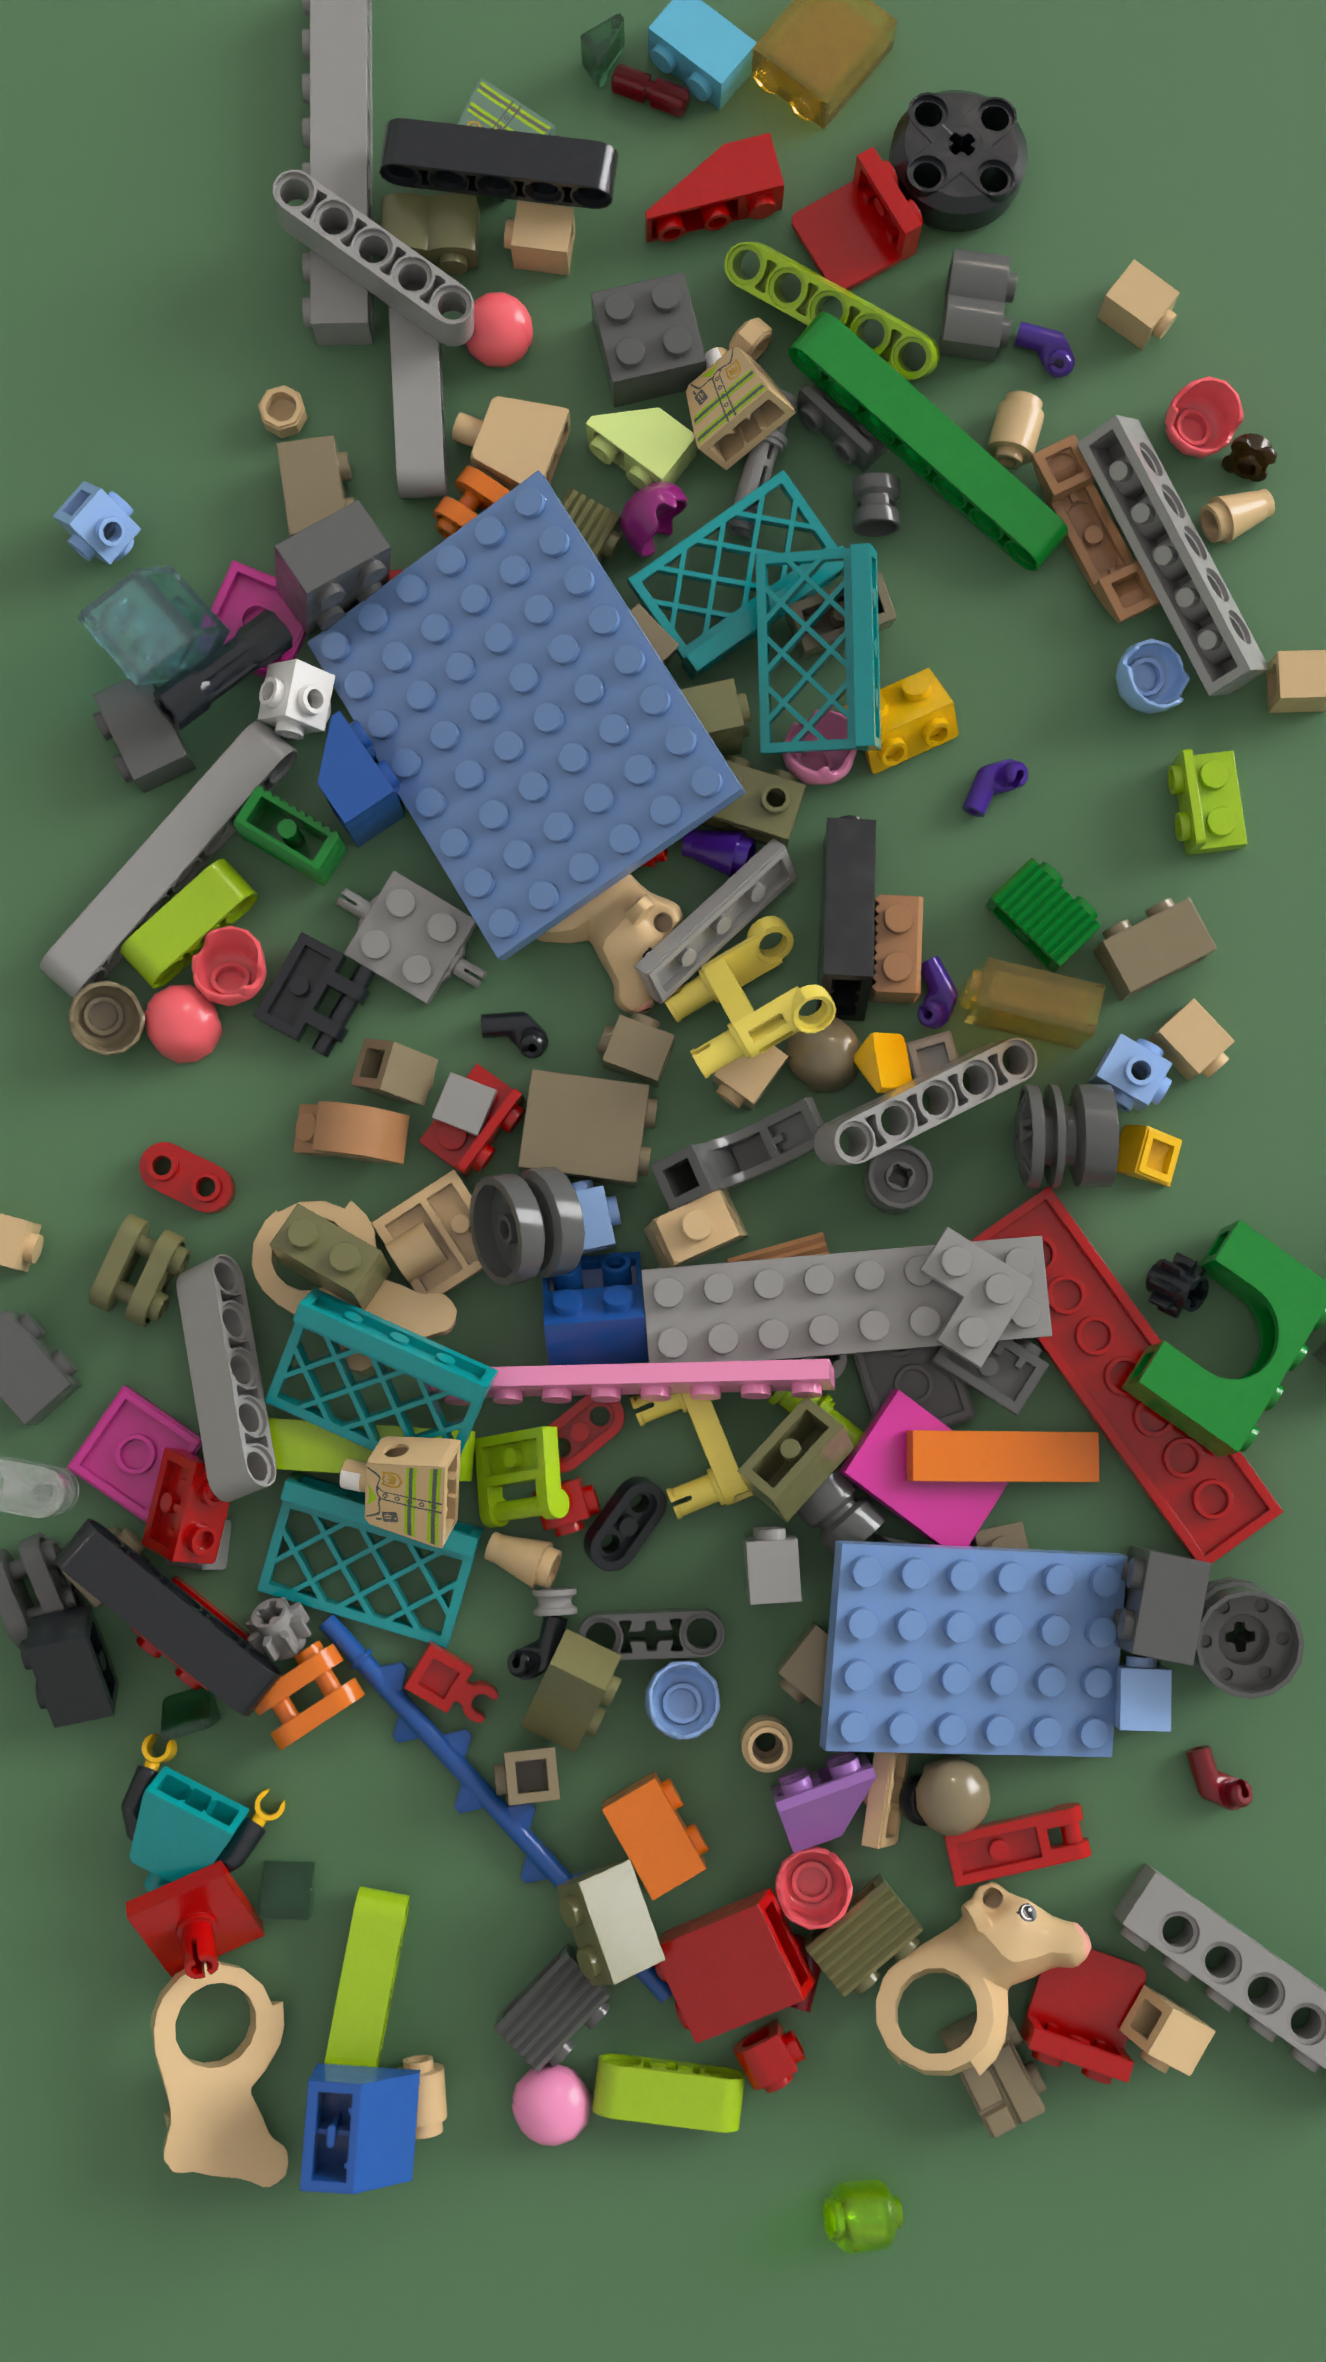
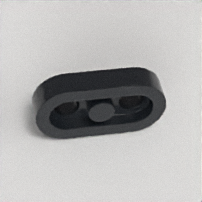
M641 1476L629 1478L617 1488L584 1537V1551L597 1567L604 1571H618L626 1567L633 1560L664 1516L667 1501L663 1490L650 1479ZM637 1494H641L642 1497L639 1504L631 1507V1500ZM608 1535H613L611 1543L606 1547H601L603 1539Z

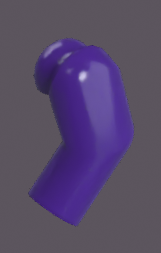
M1020 322L1014 346L1036 351L1045 370L1055 378L1065 377L1072 372L1075 365V357L1062 332Z
M1013 759L1001 760L981 767L977 771L962 809L970 815L984 817L992 796L1022 787L1027 782L1029 776L1027 767L1022 762Z
M935 956L921 964V975L929 989L917 1013L920 1023L931 1029L941 1028L950 1020L958 999V991L940 957Z

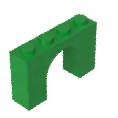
M1241 1220L1219 1231L1199 1266L1206 1269L1205 1274L1242 1300L1254 1316L1259 1332V1348L1250 1369L1239 1379L1222 1378L1208 1372L1169 1343L1162 1341L1145 1349L1122 1386V1389L1218 1457L1242 1453L1251 1446L1258 1435L1259 1428L1255 1425L1263 1411H1269L1278 1402L1284 1391V1387L1280 1383L1288 1370H1294L1306 1356L1308 1346L1305 1345V1342L1312 1330H1318L1326 1322V1280Z

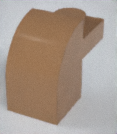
M319 1101L318 1104H300L293 1152L307 1156L345 1157L367 1163L404 1164L410 1116L385 1109L341 1102Z

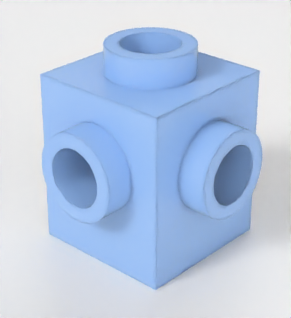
M85 481L78 486L52 516L71 535L67 543L89 562L95 557L111 565L114 560L122 559L132 549L134 545L133 538L141 530L129 517L134 511L124 499L113 491H110L107 495L102 488Z
M1119 1034L1111 1041L1088 1083H1108L1112 1085L1117 1109L1128 1113L1132 1109L1140 1112L1149 1106L1150 1102L1157 1106L1163 1099L1172 1083V1080L1167 1078L1166 1074L1173 1063L1162 1057L1164 1051L1154 1043L1141 1038L1135 1042L1127 1036Z

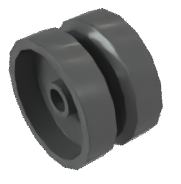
M541 1167L523 1170L519 1175L505 1173L483 1177L475 1185L470 1202L472 1241L478 1260L485 1273L497 1285L509 1286L529 1282L535 1276L550 1278L565 1275L578 1267L584 1248L585 1230L583 1214L576 1191L563 1172L556 1167Z

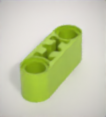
M225 858L219 859L205 868L124 942L120 953L153 989H158L170 982L192 962V956L198 954L204 945L206 933L213 929L235 924L252 908L259 895Z
M605 2053L598 2056L592 2111L599 2116L610 2119L712 2132H735L739 2130L745 2074L739 2070L723 2066L619 2053Z

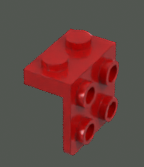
M874 147L857 155L853 181L793 214L791 221L793 231L820 275L848 291L915 255L923 226V219L918 206L913 200H906L898 187L899 181L893 166L887 160L882 161Z
M1091 1948L1087 1958L1079 1966L1074 1968L1056 1967L1037 1975L1020 2030L1029 2049L1033 2050L1032 2056L1043 2063L1055 2067H1061L1063 2061L1082 2067L1081 2073L1100 2083L1111 2084L1112 2078L1129 2083L1134 2061L1125 2050L1128 2037L1119 2029L1145 1984V1970L1137 1963Z

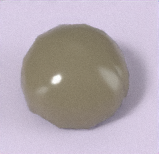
M108 980L90 983L72 998L67 1014L71 1034L77 1043L85 1050L101 1056L125 1053L139 1041L145 1025V1013L135 994L126 986Z
M835 1017L832 1023L822 1031L809 1034L799 1031L790 1036L786 1042L787 1063L792 1073L806 1084L811 1091L817 1093L839 1092L851 1084L859 1072V1068L854 1063V1054L860 1048V1042L853 1029L843 1020Z
M944 1754L943 1758L926 1764L923 1767V1773L915 1789L916 1806L919 1814L928 1827L945 1836H958L976 1828L987 1815L991 1802L989 1782L979 1767L954 1755Z

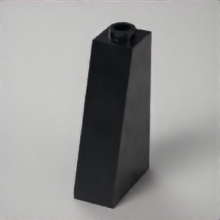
M853 815L839 818L827 817L823 845L817 985L823 987L834 1001L836 1007L835 1017L841 1020L864 1021L874 971L876 820L862 819ZM816 999V1012L821 1007L822 1000Z

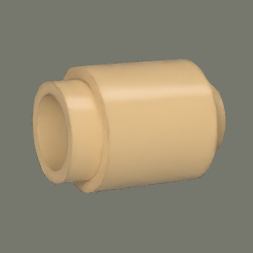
M1025 391L1009 392L1005 400L998 405L987 445V452L1005 468L1017 469L1021 465L1031 462L1032 454L1035 453L1044 420V412L1041 410L1043 402L1032 393Z
M758 1715L750 1719L742 1729L740 1736L742 1753L746 1762L752 1768L760 1772L770 1773L778 1771L788 1763L793 1751V1742L786 1725L780 1719L772 1715ZM772 1733L775 1737L774 1744L768 1749L758 1747L756 1738L760 1734Z
M422 2054L406 2057L402 2060L403 2066L397 2069L421 2070L416 2139L437 2136L443 2132V2121L447 2119L444 2065L433 2062V2056Z

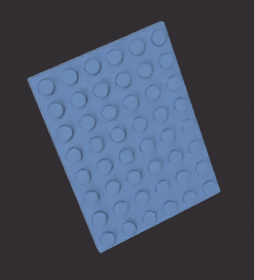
M539 470L379 588L365 601H362L347 612L346 616L331 628L320 632L307 642L323 670L335 675L333 687L353 720H357L373 743L372 747L376 752L377 760L380 762L384 759L400 782V789L397 793L496 957L500 960L505 961L746 793L551 485Z

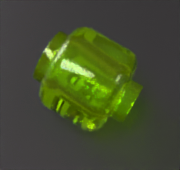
M870 2178L840 2182L833 2188L830 2197L824 2200L822 2214L826 2235L830 2242H836L840 2250L847 2254L853 2255L888 2249L894 2242L896 2229H900L903 2224V2210L899 2198L896 2195H891L889 2188L879 2179Z

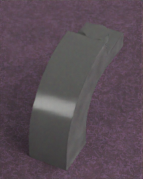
M806 1097L738 1131L708 1142L692 1144L650 1166L668 1207L672 1211L714 1191H731L797 1161L798 1158L815 1150V1134L824 1125V1122L813 1098Z

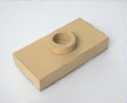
M874 1752L872 1766L877 1777L863 1799V1803L867 1805L861 1845L880 1849L898 1843L902 1815L899 1805V1794L907 1779L910 1753Z

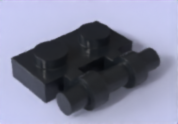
M301 932L255 1012L254 1017L297 1042H300L308 1026L316 1029L320 1033L311 1049L328 1058L337 1042L342 1044L349 1030L345 1027L358 1004L364 1005L370 994L367 988L376 973L359 964L351 979L345 978L338 974L347 959L345 955ZM331 988L342 995L329 1018L318 1013L317 1010Z

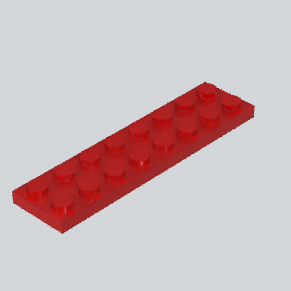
M1047 1186L970 1241L1042 1236L1052 1336L1034 1339L1189 1556L1193 1559L1212 1564L1284 1511L1241 1452L1218 1457L1122 1389L1145 1349L1161 1342V1340L1056 1194Z

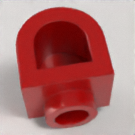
M582 1475L561 1482V1489L569 1497V1511L563 1518L548 1520L540 1516L543 1530L554 1529L556 1537L564 1536L584 1529V1519L601 1513L593 1484L585 1486ZM535 1490V1491L532 1492V1493H533V1496H536V1490Z
M778 2019L749 2033L733 2048V2052L754 2090L765 2089L767 2093L778 2091L790 2083L793 2079L792 2074L798 2071L797 2063L806 2059L805 2052L794 2031L790 2030L785 2033Z

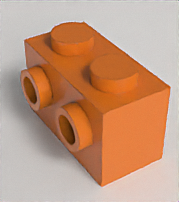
M656 1771L604 1800L602 1804V1811L652 1900L657 1899L706 1870V1861L703 1854L709 1851V1847L697 1825L693 1823L687 1827L677 1809L684 1806V1803L670 1778L661 1782Z

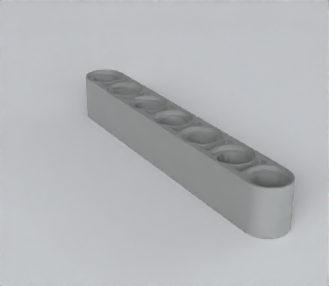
M256 720L251 723L49 949L40 963V971L72 998L88 984L104 981L124 959V956L120 953L124 942L200 873L237 831L235 826H233L234 821L255 787L263 785L266 791H272L294 765L298 757V751L264 722Z

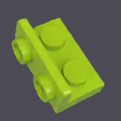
M1192 749L1181 750L1172 762L1173 765L1168 768V786L1172 795L1177 794L1179 812L1175 814V833L1179 842L1184 841L1186 855L1243 849L1248 843L1234 750L1193 755Z

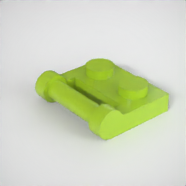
M541 1426L475 1438L479 1515L486 1527H502L509 1520L542 1516L548 1520L559 1519L568 1513L569 1497L561 1489L557 1427ZM536 1482V1496L514 1500L503 1498V1486Z

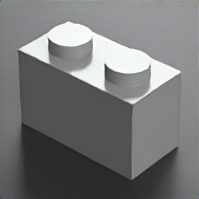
M783 1526L753 1527L754 1537H743L746 1595L750 1605L802 1602L798 1539L793 1534H786Z

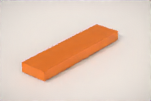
M906 1430V1481L1099 1482V1432Z

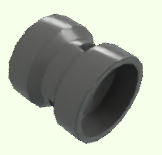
M872 472L857 476L853 480V498L858 506L853 512V530L855 533L869 537H880L896 533L900 529V511L895 507V501L900 496V479L897 476L884 472Z

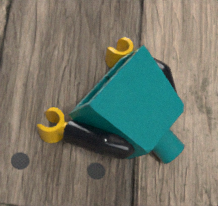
M153 1733L142 1742L141 1750L146 1759L143 1766H137L121 1804L126 1834L132 1841L129 1857L132 1863L149 1871L144 1883L145 1889L148 1892L220 1860L229 1873L240 1868L249 1858L266 1833L263 1827L267 1821L275 1820L282 1815L285 1809V1799L276 1812L272 1814L266 1813L261 1809L260 1802L269 1792L270 1788L262 1790L255 1800L256 1812L251 1819L246 1818L250 1810L249 1808L166 1766L160 1772H157L160 1763H167L174 1758L177 1753V1743L174 1739H170L165 1753L161 1757H156L153 1753V1745L157 1740L158 1734Z

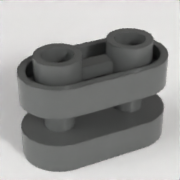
M41 1532L19 1542L20 1558L14 1560L6 1549L0 1550V1615L10 1638L19 1649L21 1641L27 1639L31 1617L85 1606L80 1591L73 1584L68 1583L66 1576L54 1561L62 1551L60 1544L54 1537L48 1539ZM26 1576L29 1577L39 1600V1604L35 1606L23 1580Z

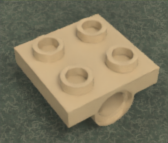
M455 1169L371 1223L403 1276L413 1289L419 1293L438 1292L445 1295L483 1270L472 1241L470 1227V1202L472 1195Z

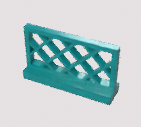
M784 470L627 580V584L649 615L680 645L676 653L682 660L681 666L692 681L757 636V599L754 597L748 602L749 591L756 592V583L751 582L755 555L778 553L757 549L760 524L787 529L784 552H790L794 530L812 533L822 547V550L844 548L842 545L837 547ZM779 487L791 503L789 520L762 515L764 498ZM757 503L756 514L745 512ZM796 513L800 515L804 523L795 521ZM733 519L753 522L754 527L750 547L723 542L726 524ZM718 531L717 541L706 539ZM695 546L715 550L712 574L684 570L687 552ZM721 551L749 556L745 581L718 576ZM680 557L678 568L667 567ZM843 561L825 562L811 579L823 589L844 574ZM812 563L796 565H799L798 567L805 572ZM781 565L779 580L771 586L768 585L780 599L801 577L794 570L787 574L788 565ZM655 574L677 577L673 602L653 599L643 583ZM683 578L710 583L706 608L679 603ZM806 583L787 605L811 597L817 591ZM716 585L743 589L741 607L733 613L712 610ZM769 596L770 612L777 603ZM661 609L671 611L670 622ZM783 609L769 626L785 616L786 611ZM677 612L704 617L702 635L688 645L683 642L674 629ZM711 618L722 620L709 629Z
M871 543L850 544V548L755 555L761 754L881 750L877 551ZM843 561L844 580L829 596L811 577L825 562ZM812 563L805 572L796 565ZM789 565L801 577L780 599L768 586V566ZM808 583L825 601L805 622L787 604ZM843 593L844 609L836 602ZM769 596L777 603L770 612ZM833 606L845 617V630L830 646L812 627ZM784 609L802 627L781 648L770 638L769 625ZM807 633L811 634L827 649L808 672L788 655ZM844 643L846 660L837 652ZM770 646L778 652L771 662ZM832 656L846 667V681L833 695L813 678ZM785 659L803 677L783 698L771 687V673ZM810 682L828 701L808 722L790 703ZM845 693L847 709L838 702ZM771 695L779 702L773 711ZM833 706L847 717V739L827 740L814 728ZM787 709L804 727L791 742L773 743L772 723ZM810 732L819 739L815 741H802Z
M314 1288L297 1307L292 1320L295 1324L264 1402L372 1451L381 1439L374 1421L394 1414L405 1437L434 1438L441 1435L442 1438L454 1439L451 1432L460 1429L456 1439L461 1440V1457L498 1370ZM306 1329L324 1337L330 1354L311 1361L309 1360L301 1342ZM339 1344L346 1348L341 1350ZM360 1353L370 1358L377 1374L355 1381L345 1357ZM296 1357L299 1365L292 1367L293 1361ZM334 1361L345 1386L324 1393L314 1368ZM385 1365L393 1369L387 1370ZM300 1373L304 1374L313 1394V1397L302 1401L282 1393L287 1378ZM402 1374L415 1378L423 1395L401 1402L391 1378ZM381 1382L391 1406L370 1413L360 1389ZM432 1387H435L439 1390L433 1391ZM349 1393L359 1417L344 1421L335 1417L328 1400ZM452 1395L470 1403L464 1418L447 1423L437 1399ZM427 1403L437 1427L415 1434L406 1410Z
M297 1471L286 1479L280 1500H282L257 1591L279 1598L285 1597L292 1602H300L302 1605L427 1643L431 1640L441 1647L448 1648L484 1528L458 1520L443 1548H437L369 1524L365 1519V1493L343 1489L340 1487V1484ZM292 1509L310 1514L320 1532L298 1544L288 1527ZM324 1519L336 1522V1524L328 1528ZM345 1526L359 1529L367 1547L345 1558L332 1533ZM371 1533L383 1536L384 1538L376 1542ZM324 1538L337 1563L314 1574L302 1549ZM285 1539L289 1549L280 1553ZM393 1540L406 1543L415 1559L414 1562L395 1572H392L379 1549ZM419 1548L432 1552L423 1556ZM372 1553L385 1577L362 1589L349 1564ZM291 1555H294L306 1577V1580L293 1587L272 1581L277 1563ZM440 1555L462 1560L458 1578L441 1587L427 1562ZM419 1567L432 1592L409 1603L397 1578ZM339 1569L342 1570L354 1594L341 1601L328 1598L319 1583L320 1579ZM386 1584L390 1585L402 1607L389 1615L375 1612L366 1596ZM310 1585L314 1593L302 1589ZM454 1588L451 1602L449 1604L444 1593ZM436 1598L446 1615L442 1632L423 1627L414 1609ZM358 1600L361 1607L351 1605L350 1603ZM406 1614L409 1622L397 1618Z

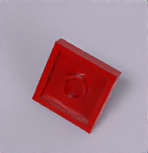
M221 1860L125 1902L127 1919L171 1977L184 1969L186 1975L190 1978H205L204 1961H206L207 1971L211 1975L218 1970V1956L265 1936L263 1920Z

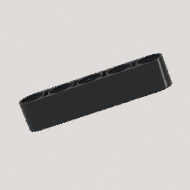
M395 118L386 123L379 173L387 182L403 187L602 209L611 205L613 200L618 153L611 145L594 140Z
M88 1518L55 1558L56 1564L69 1577L240 1714L250 1716L282 1676L281 1671L267 1657L97 1521Z

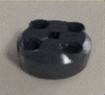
M947 90L937 93H921L910 102L908 110L901 117L894 131L889 152V162L897 174L899 189L907 201L911 199L916 203L925 225L949 232L976 230L998 219L1015 199L1026 171L1028 151L1025 136L1016 121V109L1006 99L987 97L965 90ZM919 185H925V186H928L929 188H924V187H921V186H919Z

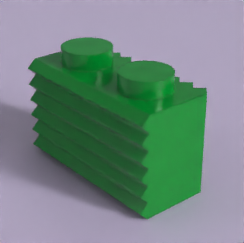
M263 785L255 787L233 824L243 839L323 887L328 883L347 853L346 844L338 830L332 831L329 825L324 826L322 821H316L313 815L307 816L304 810L299 811L297 806H291L288 800L282 801L279 795L274 796L272 791H266Z
M1031 857L989 898L985 907L1054 974L1097 932L1101 925L1095 920L1098 917L1097 912L1088 901L1080 896L1073 899L1071 894L1067 893L1064 887L1060 886L1063 883V879L1050 864L1042 862L1039 865Z

